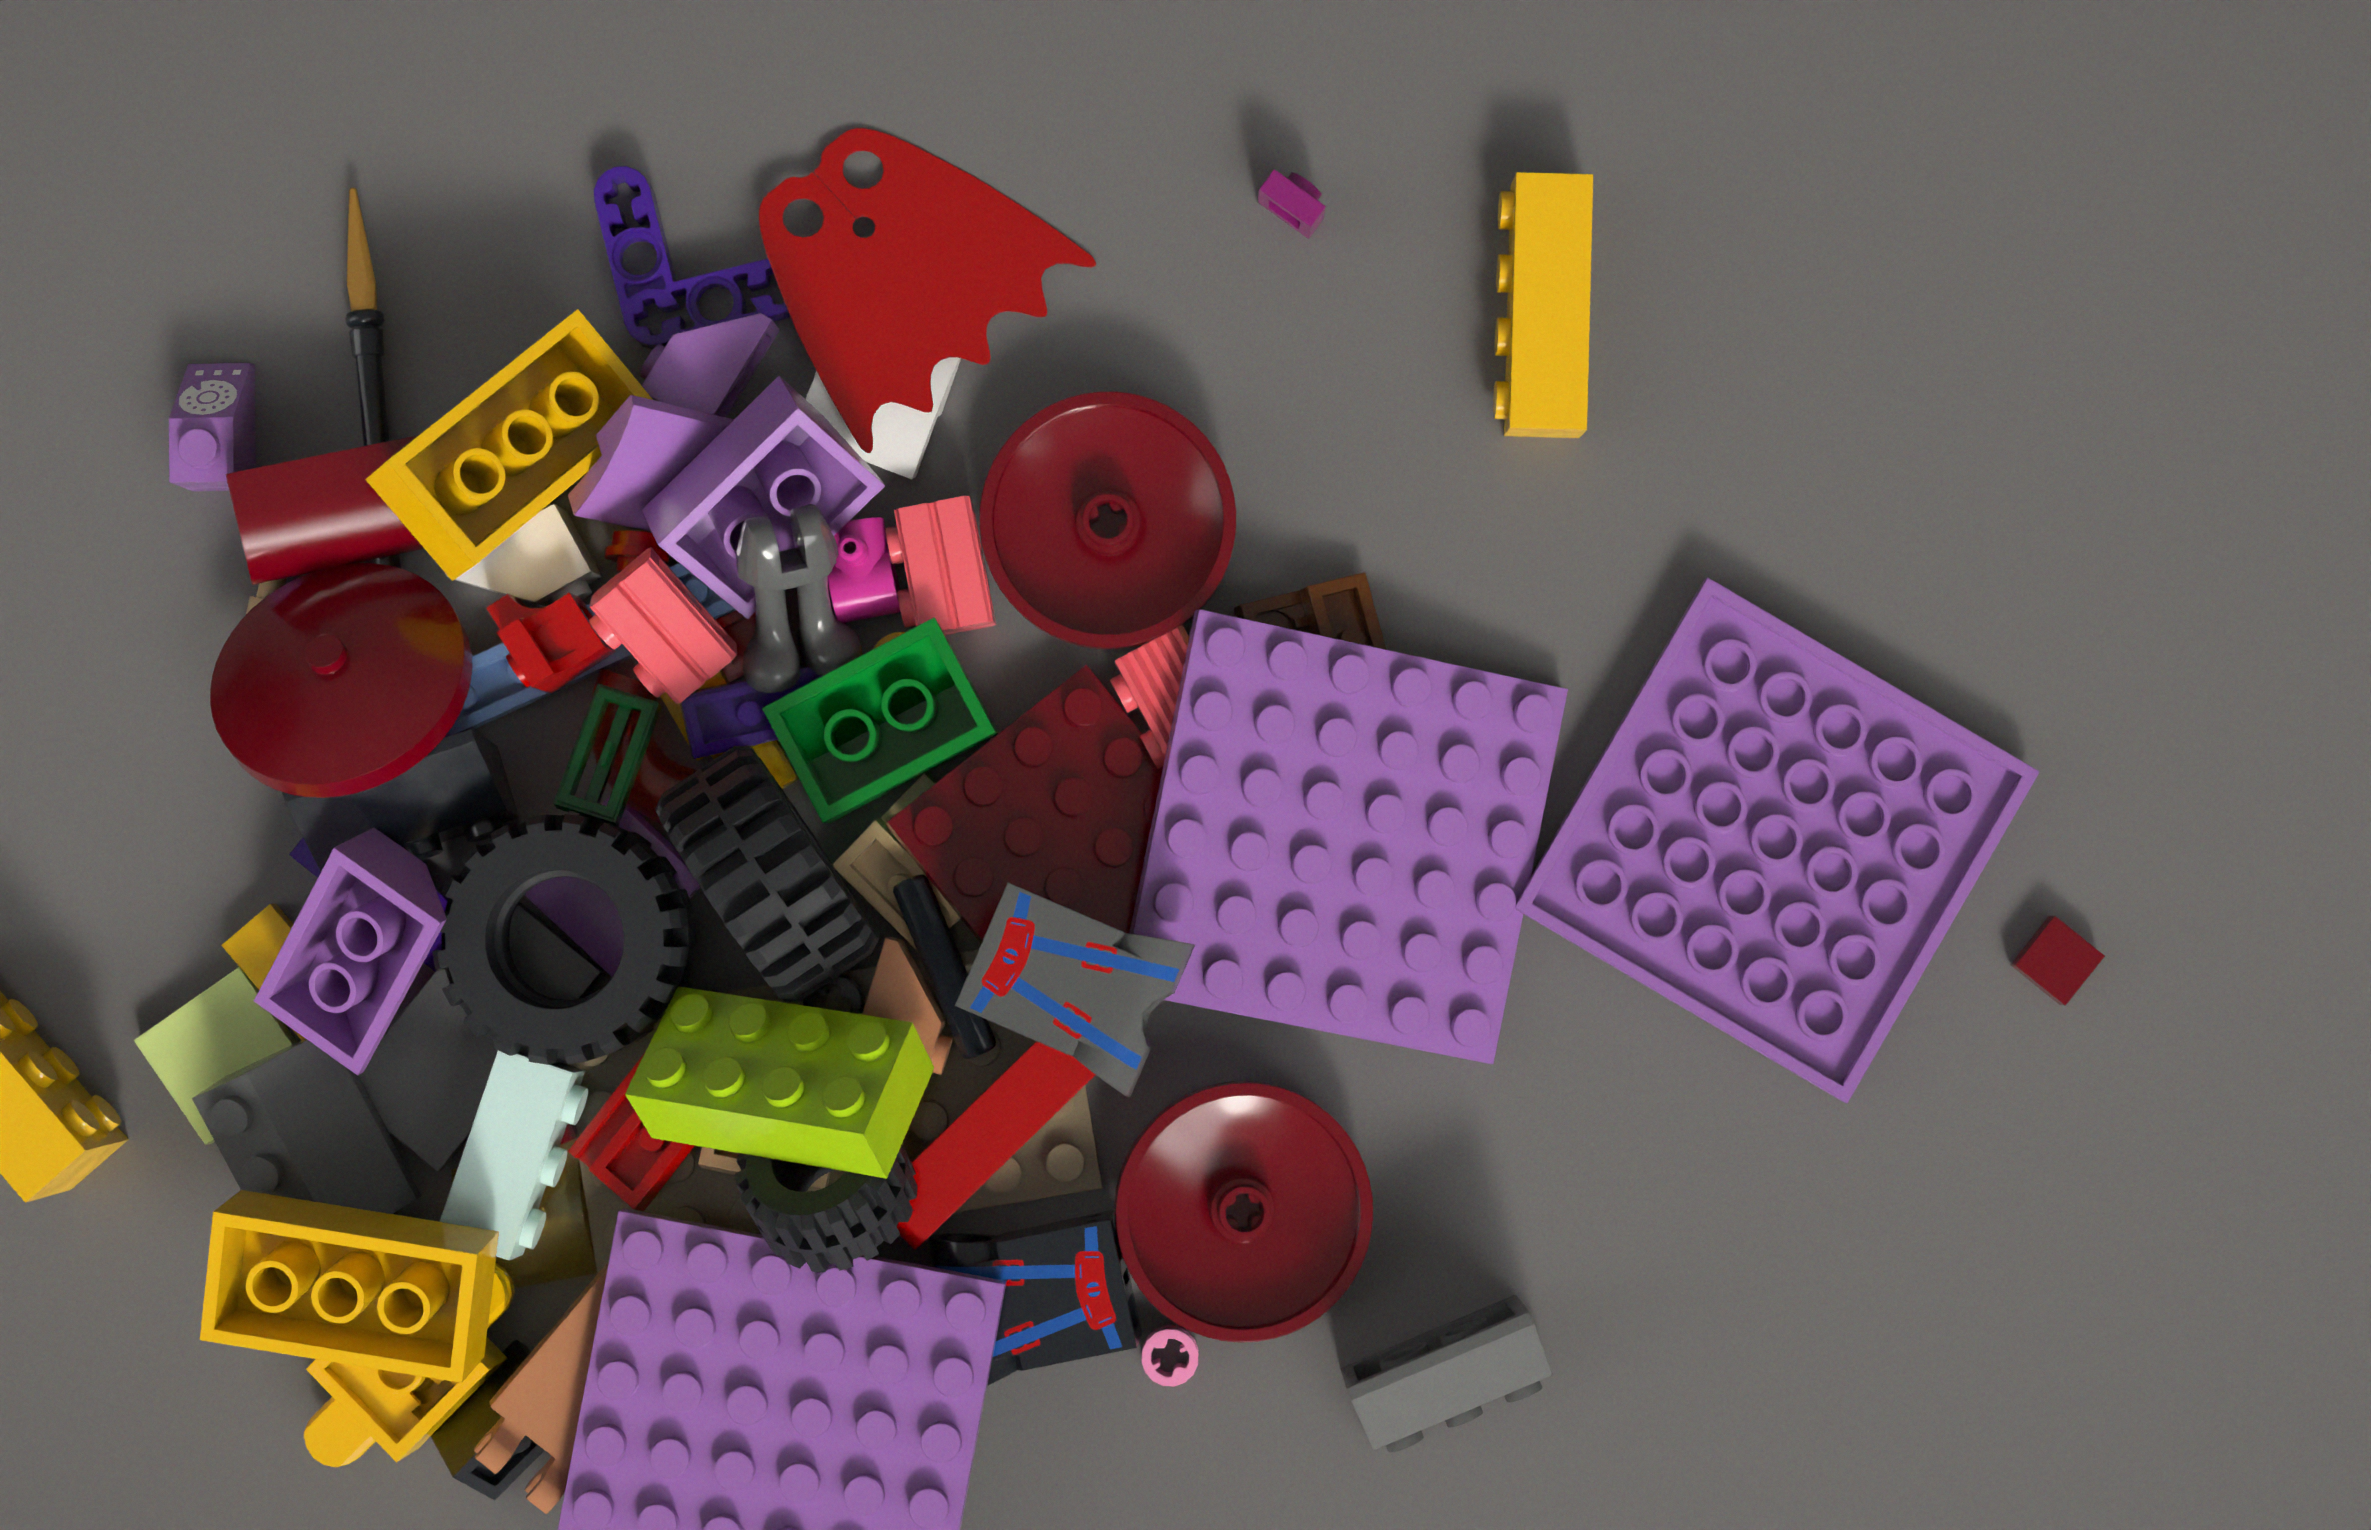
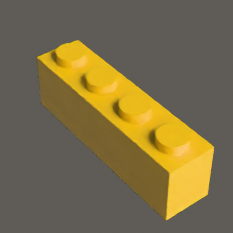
M1516 172L1510 185V191H1500L1498 229L1509 230L1508 254L1498 255L1496 288L1497 293H1507V318L1497 317L1495 355L1506 356L1505 381H1495L1494 419H1504V436L1580 438L1587 430L1593 174Z

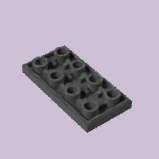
M518 903L510 924L509 943L514 964L522 978L536 992L550 998L560 1000L583 998L604 973V970L522 903ZM445 969L437 970L385 1033L365 1071L358 1075L387 1131L437 1172L446 1167L468 1140L498 1052L497 1049L492 1048L494 1042L492 1038L486 1034L476 1036L463 1023L468 1015L460 1005L450 1006L442 991L444 987L450 985Z

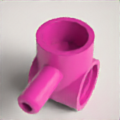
M875 517L849 521L834 535L839 555L832 571L828 574V583L838 621L848 623L901 612L897 593L900 587L896 568L892 564L888 549L884 518Z

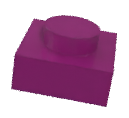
M1274 169L1259 189L1258 203L1308 239L1324 219L1326 206L1318 201L1322 196L1321 192L1307 179L1294 172H1291L1288 178H1286Z

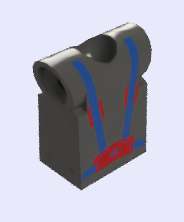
M1007 883L955 1006L1073 1056L1110 1086L1125 1096L1131 1097L1151 1050L1148 1036L1149 1014L1162 1000L1175 994L1195 945L1125 933L1023 888Z

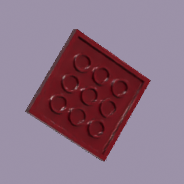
M1085 665L897 813L885 825L981 944L1007 883L1023 888L1125 933H1129L1163 767L1156 768L1140 738V735H1142L1140 730L1091 669Z

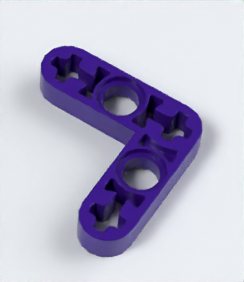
M627 166L613 167L605 171L598 178L594 188V203L624 324L629 334L642 346L652 350L658 344L666 347L673 334L759 313L772 319L773 322L790 317L785 302L776 304L770 295L751 298L756 311L746 314V299L737 283L738 281L748 279L747 286L752 292L769 287V276L774 273L768 258L676 281L656 196L647 179L636 169ZM626 182L633 191H640L641 196L631 200L634 219L639 225L649 220L650 227L629 228L615 236V228L624 229L628 227L622 210L617 204H609V199L618 195L617 185ZM636 242L650 243L657 252L655 266L650 272L643 275L630 274L623 266L625 250ZM713 287L725 288L733 296L734 305L731 313L720 321L705 319L699 311L701 296L706 290ZM686 294V309L695 323L694 327L685 329V321L681 316L663 321L661 326L662 333L654 335L647 326H639V320L648 317L647 306L656 304L664 313L681 310L682 308L676 298Z

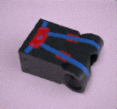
M1114 1210L1015 1230L997 1236L974 1233H945L931 1235L928 1238L935 1268L1007 1281L988 1385L1017 1370L1024 1371L1137 1348L1142 1336V1330L1130 1274L1117 1241Z

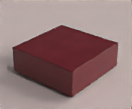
M2049 915L2010 965L2059 1005L2066 1006L2105 955L2059 918Z

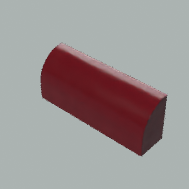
M417 436L225 474L252 585L326 570L345 564L359 563L424 549L365 480Z

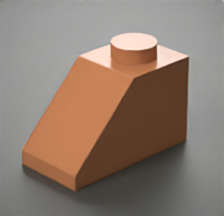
M887 937L883 943L862 1015L913 1022L934 1066L933 1073L942 1075L953 1040L951 1037L942 1035L946 1019L904 940Z

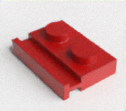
M643 1054L567 1152L589 1167L588 1170L632 1209L644 1212L695 1145L651 1138L627 1099L625 1093L644 1056Z

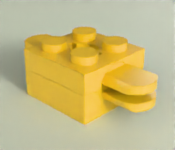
M496 1262L488 1328L508 1309L515 1293L512 1278L506 1269ZM487 1337L484 1358L462 1383L315 1359L306 1370L332 1397L308 1421L304 1430L306 1448L318 1462L336 1468L357 1460L377 1442L397 1463L419 1449L508 1358Z

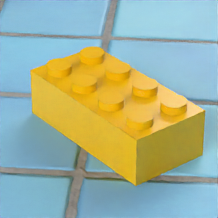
M577 309L388 459L365 480L453 581L479 563L593 467L602 456L596 434L630 395L653 399L579 309Z
M0 991V1174L26 1203L73 1189L129 1139L118 1128V1125L121 1124V1119L116 1110L98 1095L92 1097L76 1079L80 1072L72 1059L57 1047L50 1049L37 1034L35 1029L38 1027V1022L33 1014L15 999L8 1000Z
M240 1190L213 1211L200 1340L462 1383L485 1355L499 1231Z

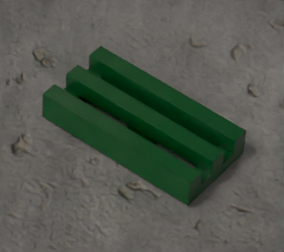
M597 683L553 802L556 809L566 812L570 810L579 813L580 816L592 817V819H599L605 823L619 826L662 709L659 702ZM609 702L617 704L619 707L585 799L576 797L577 788ZM633 711H639L641 714L607 806L599 804Z

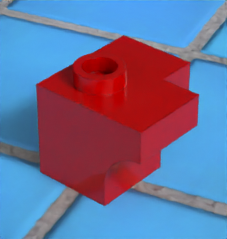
M570 592L542 608H529L521 599L510 594H506L486 607L500 629L496 633L509 651V654L506 655L509 665L527 688L531 686L553 693L616 652L602 640L590 624L589 619L593 615L582 598Z

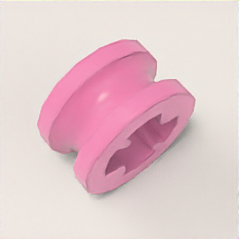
M1164 1325L1155 1328L1147 1336L1142 1346L1141 1362L1145 1373L1153 1382L1162 1386L1175 1387L1185 1383L1194 1375L1198 1366L1199 1349L1195 1338L1188 1330L1178 1325ZM1168 1339H1176L1182 1342L1180 1353L1188 1351L1189 1354L1187 1363H1176L1172 1372H1165L1159 1369L1161 1359L1153 1360L1151 1356L1153 1348H1165Z

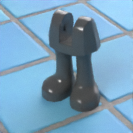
M814 504L791 509L790 517L795 548L779 551L773 526L767 515L746 519L741 529L736 555L738 578L753 586L756 601L755 633L743 653V673L747 684L757 691L766 693L782 692L793 687L800 679V660L788 622L785 600L786 589L797 587L800 651L805 663L811 670L818 675L824 676L863 655L862 645L856 631L845 623L838 621L834 617L828 592V574L836 564L839 554L831 529L820 509Z

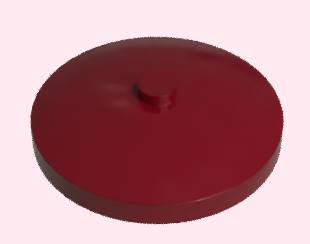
M1092 392L1069 397L1051 404L1025 421L1009 437L994 459L986 477L980 504L979 527L985 559L993 578L1010 604L1026 620L1050 636L1070 644L1094 649H1122L1147 644L1191 620L1194 617L1195 610H1201L1207 604L1223 580L1230 563L1236 535V505L1231 481L1223 461L1208 438L1190 420L1169 406L1151 398L1124 392Z
M352 563L308 573L279 587L266 596L243 617L231 632L218 656L212 674L210 687L212 718L222 742L247 773L262 784L287 794L303 797L326 798L359 793L384 784L405 773L433 751L447 735L462 711L471 683L472 652L464 626L446 597L430 582L405 569L377 563Z
M1230 1081L1203 1087L1180 1097L1160 1111L1143 1128L1126 1155L1119 1173L1114 1201V1224L1121 1255L1129 1273L1141 1292L1163 1315L1183 1328L1207 1338L1238 1343L1259 1342L1291 1334L1309 1325L1332 1308L1344 1295L1360 1270L1368 1250L1373 1224V1197L1367 1170L1358 1149L1342 1126L1328 1112L1302 1095L1280 1086L1263 1082Z

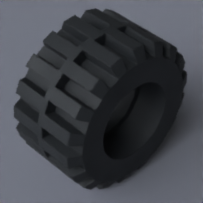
M903 1144L887 1179L845 1172L831 1185L811 1192L806 1191L818 1178L834 1170L739 1153L736 1161L741 1171L735 1174L736 1187L741 1193L740 1199L770 1249L778 1257L783 1255L787 1263L800 1269L807 1262L812 1272H826L829 1264H836L839 1271L853 1267V1259L864 1255L866 1261L878 1255L879 1252L876 1247L883 1241L891 1244L900 1235L896 1225L898 1222L909 1221L913 1212L909 1200L917 1198L918 1185L913 1177L916 1172Z

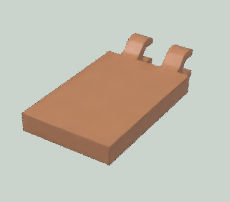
M609 1261L489 1401L490 1407L502 1417L474 1448V1451L477 1453L475 1459L494 1474H497L511 1458L525 1435L548 1452L552 1457L524 1488L528 1493L526 1499L545 1514L557 1504L565 1493Z

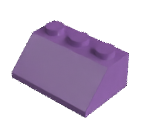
M778 376L642 509V512L657 545L748 619L756 611L754 588L738 578L736 567L738 542L746 519L767 515L773 526L779 551L795 548L790 517L791 509L808 504L816 505L822 512L834 536L885 485L830 422L784 379Z
M372 828L334 847L254 999V1002L357 1076L365 1071L447 920L427 865L376 828Z

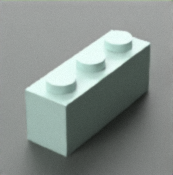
M498 1050L440 1222L499 1231L496 1256L509 1261L522 1256L525 1247L529 1249L535 1248L546 1220V1212L538 1210L547 1185L551 1187L556 1186L565 1166L567 1150L559 1148L568 1123L572 1125L577 1124L587 1100L588 1088L580 1086L585 1070L561 1062L549 1065L529 1062L527 1056L520 1054L509 1056Z

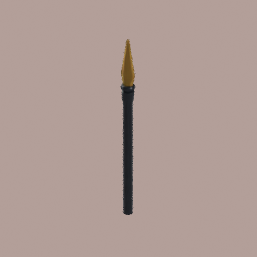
M352 187L349 189L347 288L351 312L347 313L345 321L347 326L353 329L349 331L352 356L356 359L363 445L367 446L389 441L381 358L384 356L383 329L379 328L384 323V315L381 311L377 310L376 280L357 189ZM400 554L374 559V563L401 568Z

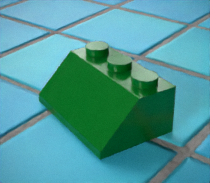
M935 617L762 708L822 823H832L999 734L968 674Z

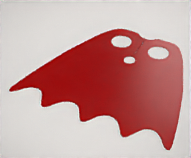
M855 128L841 134L824 148L821 154V162L812 173L804 177L786 178L763 198L759 207L760 231L765 251L795 329L841 417L859 447L866 453H871L873 449V416L881 405L893 402L925 413L932 411L934 404L931 391V374L934 366L940 360L958 357L981 365L989 364L991 356L986 332L987 325L992 317L1007 311L1019 312L1037 318L1047 315V305L1041 277L1047 268L1055 264H1073L1088 268L1096 266V261L1089 253L996 189L904 140L872 129ZM857 151L871 152L879 157L883 164L881 180L870 188L861 189L854 187L847 182L843 175L845 160L849 155ZM798 199H807L815 202L823 212L824 220L822 227L817 233L808 237L793 235L786 229L783 223L785 208L791 202ZM860 217H868L873 220L875 231L872 236L867 238L857 236L853 231L855 220Z

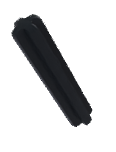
M924 874L915 875L897 883L893 887L894 896L961 1056L965 1059H972L989 1052L995 1047L996 1040L987 1019L955 1006L968 973L928 878Z

